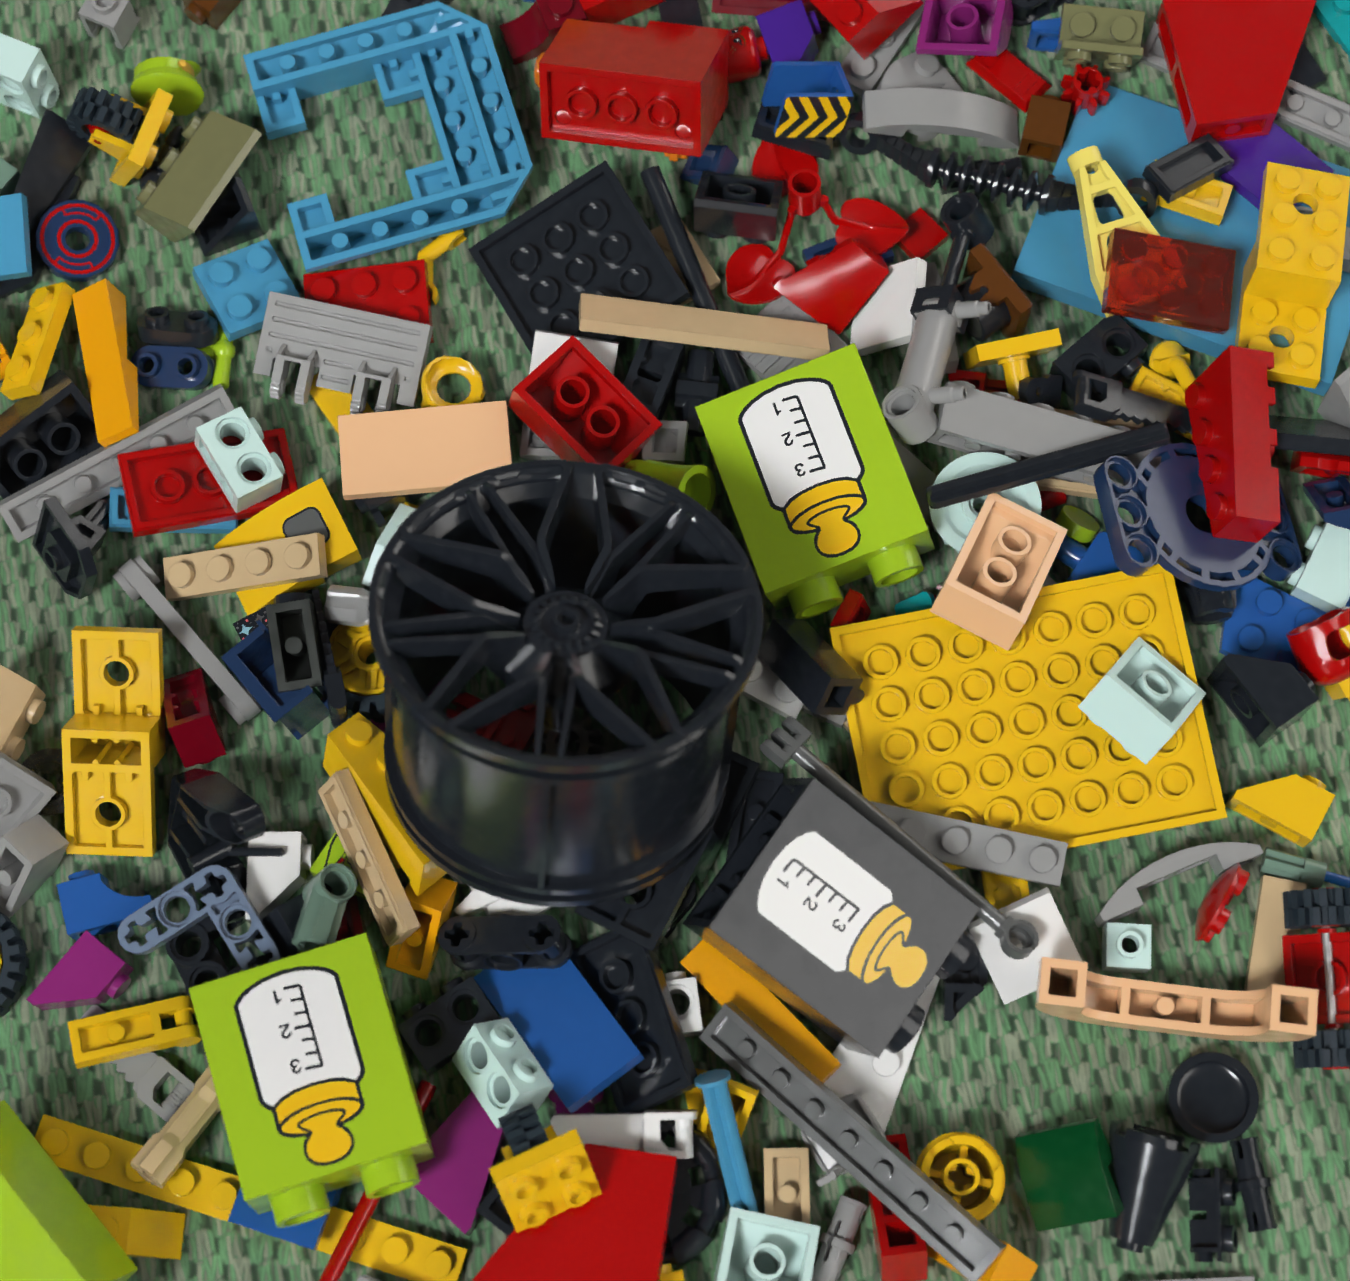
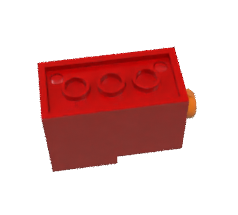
M566 19L546 52H542L537 57L535 63L534 80L540 89L542 138L662 152L665 157H669V161L677 162L679 158L687 159L688 156L701 157L728 105L729 29L649 21L645 28Z

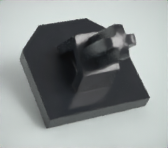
M55 496L44 500L32 545L64 592L78 599L91 595L98 572L93 556L102 546L106 531L109 529L110 497L101 498L86 517L78 515L70 518Z

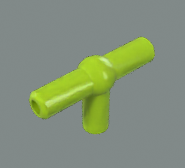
M218 322V341L210 346L196 349L204 351L211 359H215L212 385L214 387L221 384L224 390L229 388L231 361L236 351L233 341H228Z

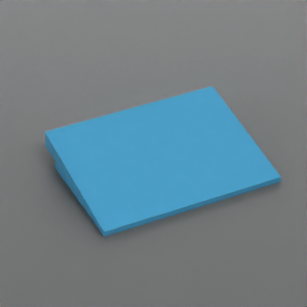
M1108 85L1105 91L1110 93V97L1106 106L1097 103L1094 116H1091L1087 109L1081 108L1075 115L1052 175L1056 176L1057 181L1073 184L1076 187L1067 158L1083 148L1098 146L1103 160L1107 161L1122 183L1132 178L1145 179L1142 176L1145 166L1154 162L1155 159L1158 160L1188 144L1179 109ZM1322 160L1334 170L1333 174L1350 176V169ZM1219 177L1215 178V180L1224 182V181H1223L1221 178H1219ZM1232 189L1219 226L1157 206L1149 221L1170 248L1186 289L1180 294L1118 315L1132 328L1165 340L1176 341L1182 346L1218 358L1230 345L1235 346L1243 267L1256 242L1259 210L1234 189ZM1349 190L1347 222H1346V227H1349V228H1350V190ZM1130 194L1138 206L1148 204L1146 201L1140 200L1141 195ZM1303 203V204L1301 205L1302 207H1309V208H1311L1310 206H1308V205L1305 204V203ZM1103 206L1102 208H1095L1101 224L1123 218L1115 207L1104 208ZM1080 209L1047 212L1046 216L1039 215L1037 210L1011 278L1018 287L1105 318V313L1090 279ZM1121 231L1108 236V254L1113 265L1119 267L1143 259L1144 251L1131 233ZM1342 271L1341 283L1327 307L1320 381L1315 389L1293 385L1323 397L1332 385L1350 331V273ZM1277 334L1269 336L1275 346L1281 348L1289 347V342L1283 336Z

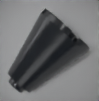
M1111 1120L1109 1148L1114 1160L1109 1165V1171L1124 1210L1118 1217L1109 1218V1235L1117 1238V1247L1142 1253L1144 1246H1154L1199 1155L1201 1144L1193 1141L1189 1148L1183 1146L1184 1137L1138 1124H1134V1129L1127 1128L1126 1131L1121 1130L1123 1121Z

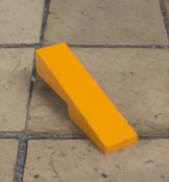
M106 278L72 294L97 440L104 448L139 432L137 367L127 359L126 296Z
M704 939L680 961L691 977H696V982L721 1007L725 1003L732 1002L823 1084L842 1066L768 988Z

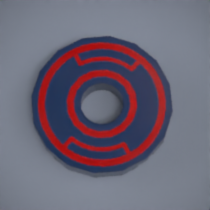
M66 200L52 206L41 217L36 230L37 253L41 261L48 267V270L55 276L71 282L90 281L103 274L114 264L119 250L118 229L112 217L99 205L85 200ZM73 232H81L88 237L89 245L83 250H73L67 245L66 237Z

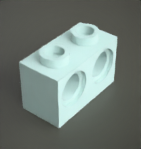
M0 33V103L41 119L46 109H51L56 104L59 96V85L40 48Z
M241 406L196 427L195 446L236 514L281 492L283 475L285 474V469L279 456L274 451L269 453L262 442L264 434L259 423L254 417L248 419ZM226 436H235L242 443L237 446H229L223 443L221 439ZM254 470L261 473L263 478L258 481H250L242 474L246 471Z
M509 1018L473 1024L452 1058L453 1063L497 1129L501 1128L498 1118L532 1103L537 1112L554 1086Z

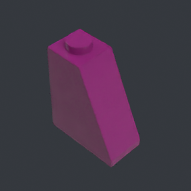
M473 1092L463 1100L430 1137L435 1158L416 1164L421 1181L414 1186L467 1236H470L476 1228L480 1216L476 1209L485 1199L492 1178L489 1168L496 1165L505 1138L502 1128L497 1129Z

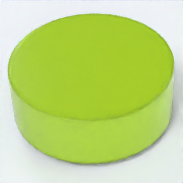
M1070 505L1063 506L1055 519L1056 524L1068 529L1066 533L1068 537L1081 543L1091 542L1100 529L1099 524L1093 517L1083 510Z

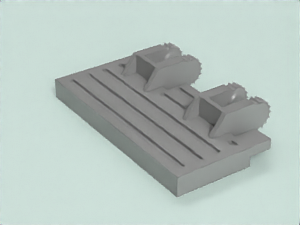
M270 291L253 373L270 376V398L280 400L285 392L290 362L300 364L294 391V399L297 404L305 405L308 401L316 367L319 368L317 387L352 394L350 414H362L365 410L370 379L381 381L375 412L390 411L395 385H400L396 404L415 408L418 390L421 389V377L426 365L433 326Z

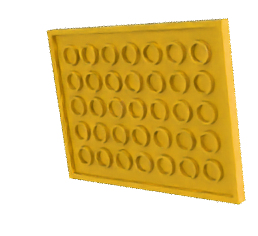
M1160 564L1153 565L1142 576L1138 577L1128 576L1120 571L1043 586L1023 628L1008 651L930 612V609L829 628L832 648L863 679L860 688L864 691V697L859 703L850 704L846 712V718L861 792L869 801L1068 843L1067 849L1227 818L1202 701L1198 703L1177 732L1146 765L1136 756L1129 754L1115 738L1102 727L1095 725L1078 708L1080 703L1138 637H1141L1198 685L1174 575L1165 570ZM943 863L951 871L966 869L965 867Z

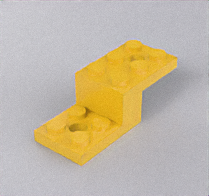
M1267 162L1264 169L1256 242L1243 267L1235 346L1273 352L1274 368L1267 369V378L1270 381L1313 389L1317 387L1320 381L1326 311L1341 283L1350 176ZM1299 202L1305 203L1311 207L1313 213L1302 214L1297 211L1294 204ZM1274 334L1283 336L1289 342V347L1281 348L1275 346L1269 336Z
M75 626L71 630L75 714L61 729L65 837L70 842L66 849V854L153 857L157 851L154 768L166 753L162 628ZM119 661L126 665L129 671L128 680L117 681L113 679L108 673V663ZM103 802L115 804L120 809L121 818L116 821L105 819L100 813L99 805Z

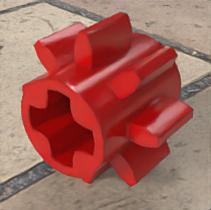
M1076 64L1073 77L1064 74L1060 86L1065 90L1062 93L1061 100L1071 103L1073 115H1076L1081 108L1087 109L1088 113L1094 116L1097 103L1105 106L1108 103L1110 93L1105 90L1108 88L1111 79L1110 77H1103L1100 71H1098V65L1096 64L1093 67H1082L1080 64Z

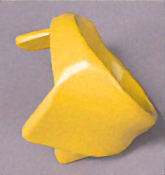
M445 355L437 357L426 365L422 373L421 391L423 398L421 408L480 403L486 394L479 371L472 363L460 357ZM448 374H459L468 380L471 391L464 401L449 403L440 398L437 392L438 382Z

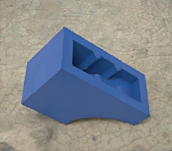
M83 870L68 876L69 881L56 884L67 935L75 941L86 930L94 936L117 931L121 922L127 916L155 899L151 895L127 896L119 894L110 888L109 880L101 873L95 874L94 870ZM155 910L150 916L157 920L158 917Z

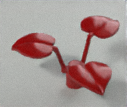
M762 140L754 156L751 177L784 181L782 198L788 194L789 207L787 208V218L778 249L775 253L766 245L748 244L738 248L731 255L726 266L727 296L734 301L750 305L769 303L783 296L773 287L772 282L781 274L783 278H786L795 273L793 265L781 259V257L785 253L796 215L810 216L819 207H822L831 223L839 226L835 233L837 244L852 237L878 255L887 252L908 235L909 226L897 212L878 201L868 198L847 200L841 206L840 217L837 216L829 204V197L821 195V179L818 175V163L815 157Z

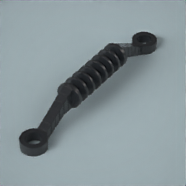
M854 112L848 115L842 135L839 137L842 146L848 152L855 155H865L876 149L906 171L909 170L912 175L925 182V187L933 188L938 178H942L943 191L948 192L954 181L958 182V193L967 192L970 185L974 186V194L978 200H980L985 190L989 189L990 203L996 204L1001 194L1005 193L1006 207L1010 208L1018 197H1022L1023 211H1028L1032 203L1038 201V214L1046 216L1047 212L1057 210L1080 209L1075 185L1057 181L1054 175L1049 174L1043 185H1038V171L1033 170L1027 181H1022L1021 167H1016L1009 178L1006 177V164L1000 163L993 174L990 173V160L984 159L979 169L976 170L974 169V156L968 155L964 164L959 166L958 152L953 151L947 162H943L942 148L935 147L933 151L919 147L915 148L900 137L868 133L869 139L861 140L853 135L851 128L860 127L863 129V112ZM1132 178L1125 181L1123 185L1130 194H1139L1146 199L1148 204L1139 207L1149 219L1153 216L1159 202V192L1156 186L1143 178ZM1107 193L1094 198L1095 208H1102L1103 206L1104 208L1115 207L1123 217L1112 195Z

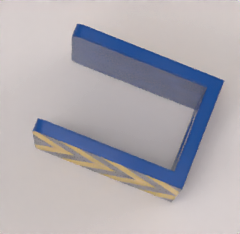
M775 61L771 65L761 101L763 106H781L773 131L776 138L841 137L854 95L839 61Z

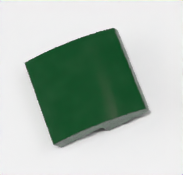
M1098 1117L1020 1133L1015 1137L1021 1180L1037 1232L1118 1217L1124 1210L1108 1169L1114 1158Z

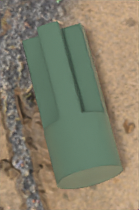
M1266 847L1262 855L1259 871L1321 888L1326 876L1327 863Z

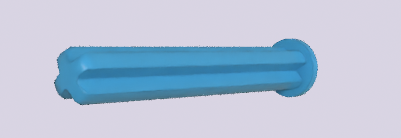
M716 1069L698 1075L694 1082L696 1087L702 1089L730 1207L758 1212L727 1082L731 1079L730 1071Z

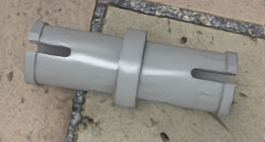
M840 1195L839 1203L827 1233L822 1232L819 1241L823 1244L813 1267L811 1281H838L848 1254L853 1255L856 1246L852 1243L868 1206Z

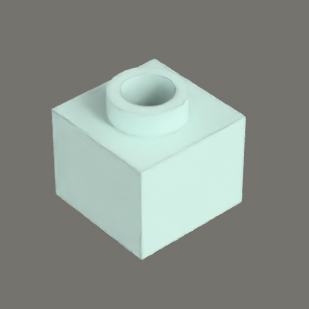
M1107 922L1102 927V971L1147 973L1151 969L1152 925ZM1124 938H1130L1136 943L1137 948L1134 953H1128L1122 948V940Z

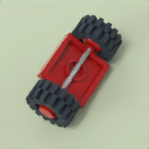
M1328 887L1282 892L1285 929H1317V934L1282 936L1285 986L1318 989L1317 1024H1324V1029L1329 1028V1030L1316 1031V1036L1310 1039L1293 1041L1294 1068L1350 1069V1029L1338 1030V1028H1344L1343 1023H1350V932H1337L1336 929L1339 927H1350V888Z

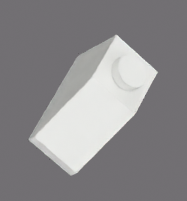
M301 831L265 832L263 836L248 841V847L283 848L285 851L281 857L248 856L246 894L261 919L277 906L285 903L306 882V870L311 869L315 860L314 845L307 844V838ZM245 912V919L251 924V918Z

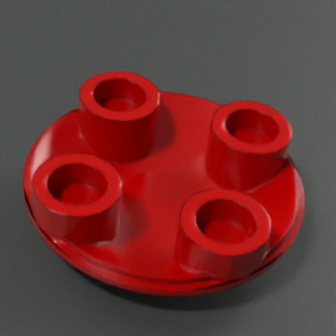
M1237 863L1226 870L1207 890L1198 908L1195 924V941L1203 940L1209 943L1214 934H1219L1227 923L1231 911L1226 909L1225 906L1231 902L1234 895L1237 897L1240 895L1250 877V873L1243 870L1241 864Z

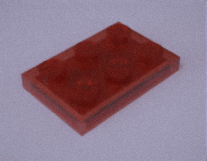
M1114 228L1109 235L1101 312L1223 335L1229 330L1236 250Z

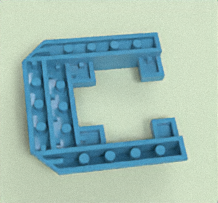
M439 1L243 55L268 140L307 130L299 100L377 79L385 108L424 97L443 158L441 161L405 171L413 200L336 222L326 193L287 204L306 273L505 217L533 171V165L488 25Z

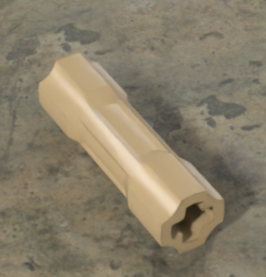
M209 1066L195 1082L191 1094L161 1131L152 1135L130 1162L131 1167L141 1177L161 1189L184 1162L187 1151L221 1111Z

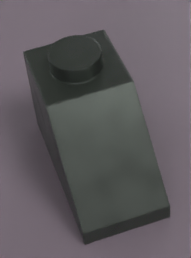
M310 599L266 605L278 692L301 690L307 685L311 688L323 686L322 650L314 603Z

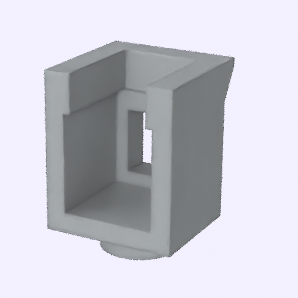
M85 0L78 12L88 36L96 38L101 27H107L114 37L116 47L124 50L141 17L136 16L130 0Z

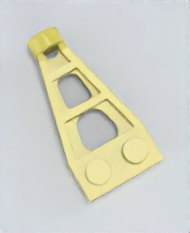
M1098 146L1086 147L1070 155L1067 158V162L1076 182L1090 279L1106 318L1182 293L1186 289V285L1170 248L1107 161L1103 160ZM1108 193L1114 197L1123 214V218L1101 224L1098 220L1093 200L1095 197ZM1127 231L1134 236L1142 247L1144 257L1143 259L1117 267L1109 259L1107 238L1109 235Z

